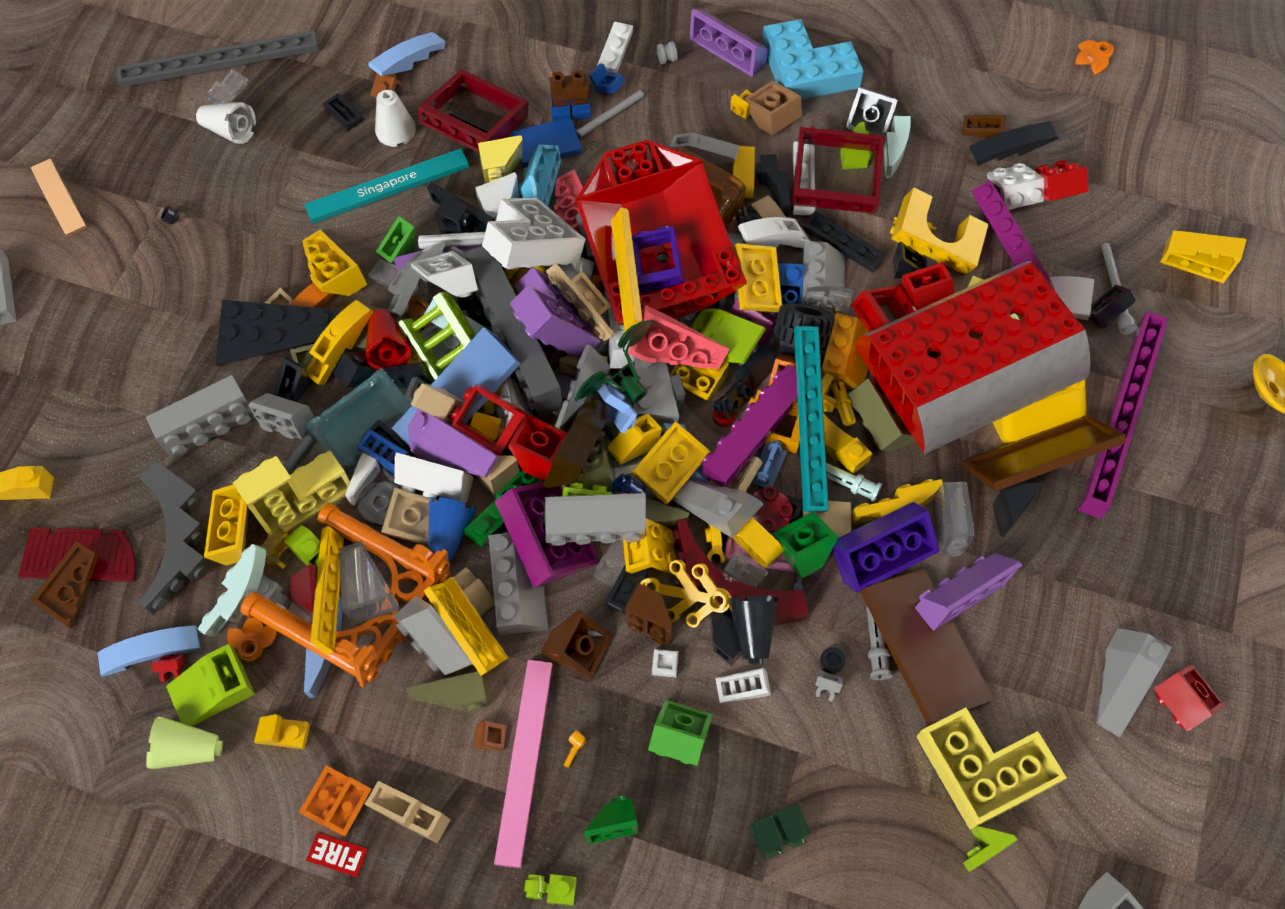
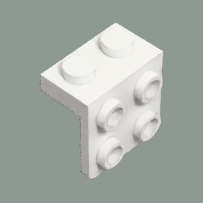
M1018 163L1009 168H996L994 171L987 173V178L1001 188V198L1008 210L1044 201V178L1026 164Z

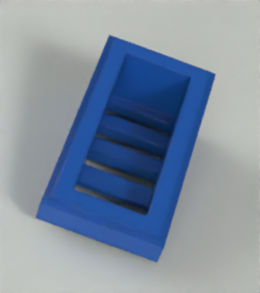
M371 429L368 430L356 447L362 453L376 459L378 464L395 474V463L392 464L395 459L396 453L409 456V452ZM373 438H374V439L377 440V441L374 443V445L372 446V448L369 450L367 447H368V445L371 443V441H372ZM380 445H384L379 454H376L375 452ZM390 449L392 451L387 459H384V456Z

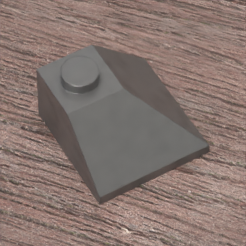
M859 87L845 128L853 130L860 122H864L865 129L869 130V134L874 133V135L886 137L898 100L883 93Z

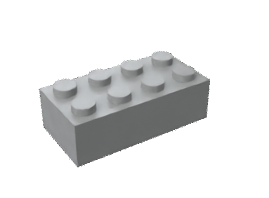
M233 375L147 416L146 420L156 440L172 459L176 456L184 455L188 450L196 446L204 445L208 440L218 435L226 434L230 429L238 425L248 423L255 417L248 406L249 403Z

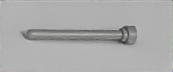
M1103 243L1101 248L1112 287L1114 285L1121 286L1110 244ZM1128 309L1120 315L1117 325L1121 334H1130L1135 332L1138 326L1136 319L1129 315Z

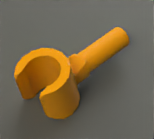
M577 730L568 740L574 745L564 763V766L568 768L578 750L586 744V738Z

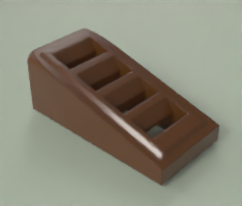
M964 115L963 135L987 139L1006 132V115ZM970 123H974L973 128H970Z

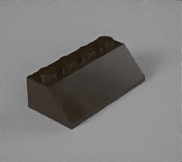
M590 396L586 397L555 456L543 484L544 487L574 484L580 475L585 476L591 464L587 460H593L598 450L595 444L600 446L606 434L602 430L607 431L613 418L609 415L613 407Z

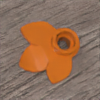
M1083 41L1078 45L1081 52L1077 55L1075 64L1091 65L1093 74H1099L1108 67L1109 58L1114 53V47L1107 41Z
M253 617L248 618L241 629L229 628L227 640L233 648L238 650V655L242 660L253 662L262 655L263 649L273 644L277 631L269 626L264 627L261 621ZM250 647H255L251 654L247 653Z

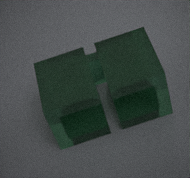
M798 804L777 812V816L774 817L776 823L772 815L749 825L748 829L761 858L768 856L769 859H773L784 853L782 849L792 845L793 849H796L808 843L806 839L811 835V831Z

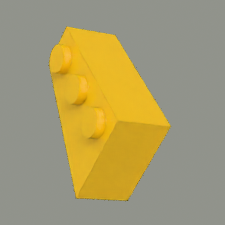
M1173 230L1165 244L1160 262L1224 283L1242 259L1247 239Z

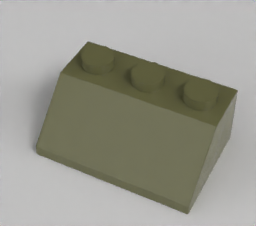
M868 378L848 394L853 402V408L860 413L863 425L871 432L874 437V444L882 451H895L916 442L875 379Z

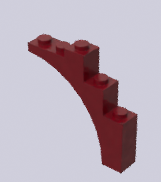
M686 518L677 520L676 529H673L675 543H679L681 551H678V558L684 561L686 565L685 571L699 591L707 592L701 581L693 577L692 568L697 564H705L708 567V576L715 586L726 589L730 593L731 598L739 597V600H744L746 596L779 597L775 626L806 620L808 608L803 589L788 591L767 590L747 585L728 576L716 567L700 550L690 532ZM698 567L697 573L700 576L703 575V570L701 567ZM673 575L675 587L684 588L677 576ZM721 596L717 597V601L719 604L723 603V598Z

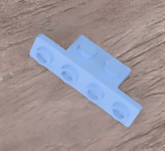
M603 384L598 392L606 402L605 404L613 407L610 417L613 418L612 420L619 431L624 434L627 429L630 430L634 426L637 413L624 394L610 384Z

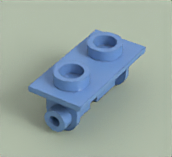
M774 440L773 443L765 444L759 458L763 463L751 483L763 488L767 486L773 487L787 454V450L781 447L782 443L780 441Z

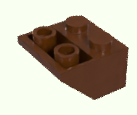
M639 583L625 608L626 624L629 629L640 634L643 632L649 635L650 639L658 644L666 643L670 645L672 641V624L662 595Z

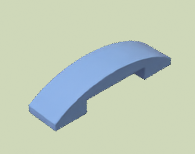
M183 626L149 632L104 648L98 652L100 675L103 677L125 671L127 666L169 654H186L200 650L197 626Z

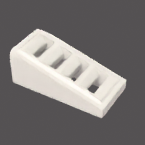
M362 453L345 494L349 503L353 506L358 502L362 490L371 484L381 471L377 460L365 453Z
M764 668L715 678L720 703L771 695L767 671ZM755 678H760L761 689H757ZM747 679L750 681L751 691H747L745 682ZM735 681H739L741 693H737ZM727 682H729L731 695L728 696L725 687Z

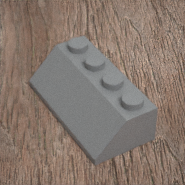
M645 493L545 497L546 543L559 546L566 544V542H576L583 545L589 544L591 541L613 543L616 540L637 542L640 539H644L646 531Z
M509 533L488 535L496 623L499 635L548 630L544 585L536 588L533 587Z

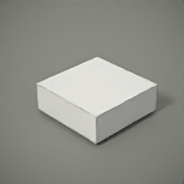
M654 649L652 675L676 678L679 651Z

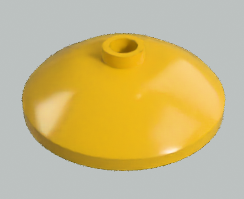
M1263 354L1255 359L1252 369L1256 390L1269 406L1285 414V363L1273 355Z

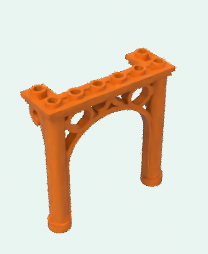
M329 502L320 510L317 522L324 527H331L339 535L377 555L388 565L392 574V586L382 608L362 625L345 631H336L335 651L328 656L310 643L312 624L257 592H251L244 599L240 612L249 618H256L357 678L360 686L365 688L369 682L372 683L376 679L384 662L387 663L391 659L398 643H402L407 637L395 626L398 621L393 615L398 612L397 607L399 605L396 598L402 602H410L417 596L431 605L432 603L424 593V590L429 586L443 583L451 577L448 552L443 549L442 551L437 550L433 554L428 548L417 544L413 549H409L340 511L338 506ZM396 564L409 571L398 575ZM407 580H415L418 582V585L413 592L405 594L399 590L401 583ZM391 624L383 636L376 627L381 628L384 625ZM366 634L376 636V640L372 645L368 647L364 645L362 649L357 646L358 637Z

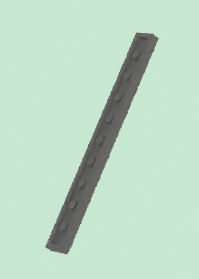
M308 31L116 67L117 79L120 87H127L319 51L315 31Z

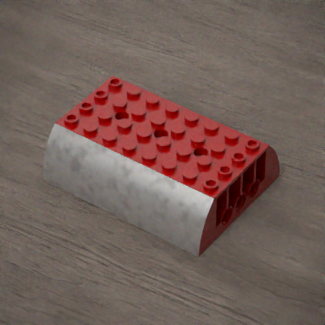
M1029 261L1018 264L860 336L855 344V350L924 454L1088 378L1090 371V350L1085 329L1035 264ZM1015 313L1020 320L1013 319L1010 315ZM972 332H977L982 337L979 339L971 338L969 334ZM931 351L938 352L940 356L938 358H932L928 356V353Z

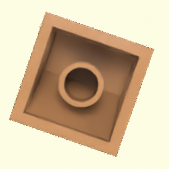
M775 81L769 82L743 99L749 103V113L758 128L770 135H774L802 117L801 96Z

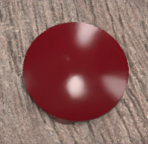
M767 486L755 491L751 495L763 502V506L755 513L753 518L769 533H773L789 524L793 508L789 498L783 492L772 486Z

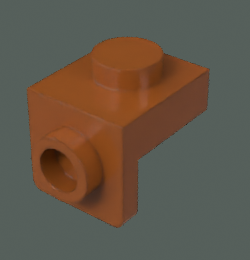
M377 73L370 96L377 99V95L381 91H395L396 85L401 86L402 82L396 79L397 75L395 74L381 76Z

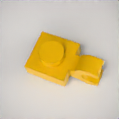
M708 524L709 528H705L706 543L710 542L711 551L708 552L706 557L712 562V555L717 554L720 557V563H724L725 555L722 551L721 531Z

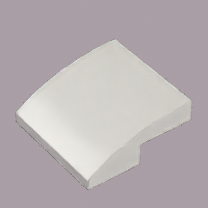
M1072 276L1050 277L1055 292L1073 315L1078 319L1088 320L1091 311L1094 279Z

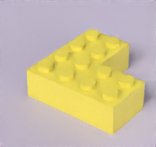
M328 451L318 455L309 464L297 468L291 475L288 474L277 456L272 459L263 461L254 470L242 474L232 483L270 538L275 541L318 514L325 504L329 502L334 504L345 497L350 481L332 452Z
M967 708L922 729L917 735L919 743L970 830L1058 785L1067 778L1038 731L993 753Z

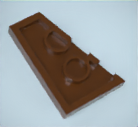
M76 541L30 601L68 628H73L99 555L81 542Z

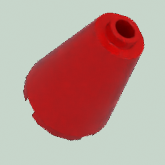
M387 309L374 310L368 324L365 356L368 364L378 370H384L385 367L404 365L411 357L410 344Z

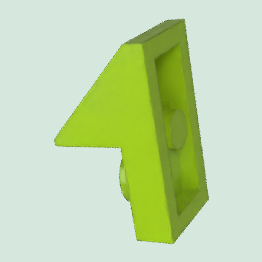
M976 826L972 829V833L981 846L979 845L968 852L969 859L963 862V864L970 872L1017 841V838L1008 833Z

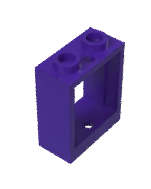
M662 226L650 232L641 231L632 236L638 288L642 294L685 283L678 235L673 226ZM671 242L675 268L645 275L641 249Z

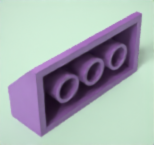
M694 8L691 10L690 40L751 77L767 63L768 48L764 45L759 44L705 11Z
M996 553L987 558L983 555L973 563V567L970 569L964 567L955 574L956 577L950 580L948 577L937 585L938 589L934 591L928 589L919 596L921 601L915 609L930 628L935 631L1005 586L1022 567L1020 561Z

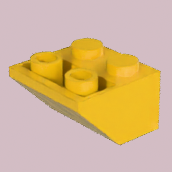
M723 361L719 369L677 364L669 376L671 378V376L679 375L685 390L708 401L718 393L728 377L729 363Z

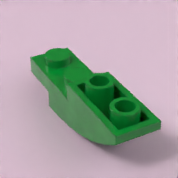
M522 469L496 494V500L511 488L542 483L544 481L524 472ZM495 501L464 529L465 535L481 547H484L489 542L488 535L501 534L507 528Z

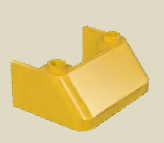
M1085 379L994 421L993 425L1000 439L1005 444H1009L1087 415Z

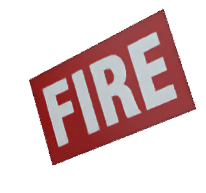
M317 833L306 861L357 877L368 849Z

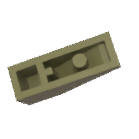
M478 671L406 688L407 694L413 700L460 711H469V713L482 711L483 707L489 706L484 677Z

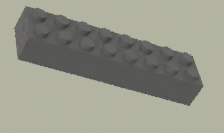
M483 246L465 252L466 260L472 264L478 288L475 296L478 303L484 307L483 312L486 320L492 324V332L500 338L521 363L512 374H516L520 392L525 393L527 398L525 400L529 411H534L537 418H541L562 409L560 385L537 338L532 339L525 332V325L513 314L515 311L510 302L516 295L499 261L491 256Z

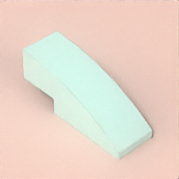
M894 116L891 132L886 134L884 141L886 179L891 178L902 160L909 138L910 116Z

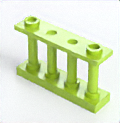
M440 292L434 296L436 307L415 322L412 318L399 321L403 335L411 341L435 380L444 371L443 368L450 364L476 336L473 328L449 292ZM440 314L444 315L449 322L448 326L426 341L419 329ZM453 333L456 334L461 341L460 346L438 360L431 349Z

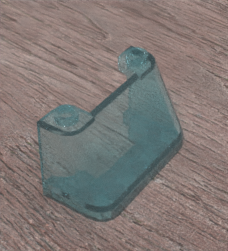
M380 368L367 381L362 382L361 385L329 409L322 412L320 417L316 416L309 421L305 427L327 452H332L342 468L346 466L349 469L359 461L357 456L362 452L356 447L362 440L363 434L378 419L390 430H393L392 427L412 405L404 398L405 396L386 372Z

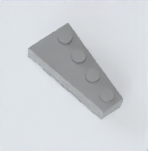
M635 357L634 367L637 374L641 377L639 381L648 390L643 399L637 403L632 402V408L637 413L636 418L648 413L659 426L664 423H674L675 421L678 423L679 413L667 363H648Z

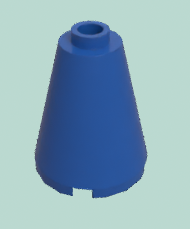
M430 497L428 507V549L433 554L437 550L442 551L444 549L448 552V561H452L465 535L464 529L471 523L476 512L475 506L471 505V509L465 508L466 503L439 497L438 502H436L434 497Z

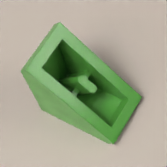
M398 216L376 252L394 264L395 257L415 251L416 227Z

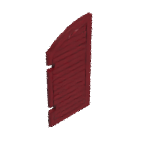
M31 527L18 577L21 579H47L76 541L81 542L99 555L90 581L135 582L136 562L133 549L124 535V530H109L108 536H103V529L57 528L56 534H51V528Z

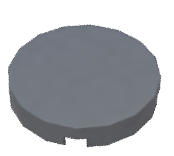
M389 481L373 482L362 490L358 498V510L367 523L383 527L394 488L399 489L397 485Z

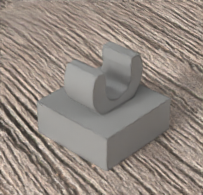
M819 670L815 683L818 686L816 697L820 696L822 690H828L830 692L829 701L832 702L835 698V692L840 693L843 678Z

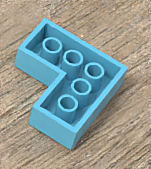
M802 19L763 26L762 45L768 48L767 59L775 81L800 95L801 100L858 89L861 86L863 69L851 41L813 49Z

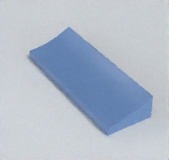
M483 327L431 386L444 388L465 402L466 399L463 396L469 386L474 387L479 383L495 392L521 363L496 334ZM479 393L463 421L467 423L488 398ZM413 405L392 427L409 446L408 425L418 409Z

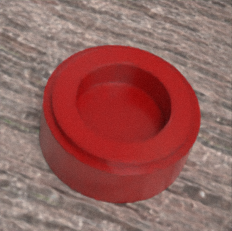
M713 410V421L718 426L728 427L734 423L736 413L728 420L725 412L718 413Z

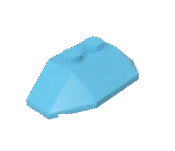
M538 144L529 159L527 168H524L523 183L519 184V195L522 198H538L548 207L561 163L558 145Z

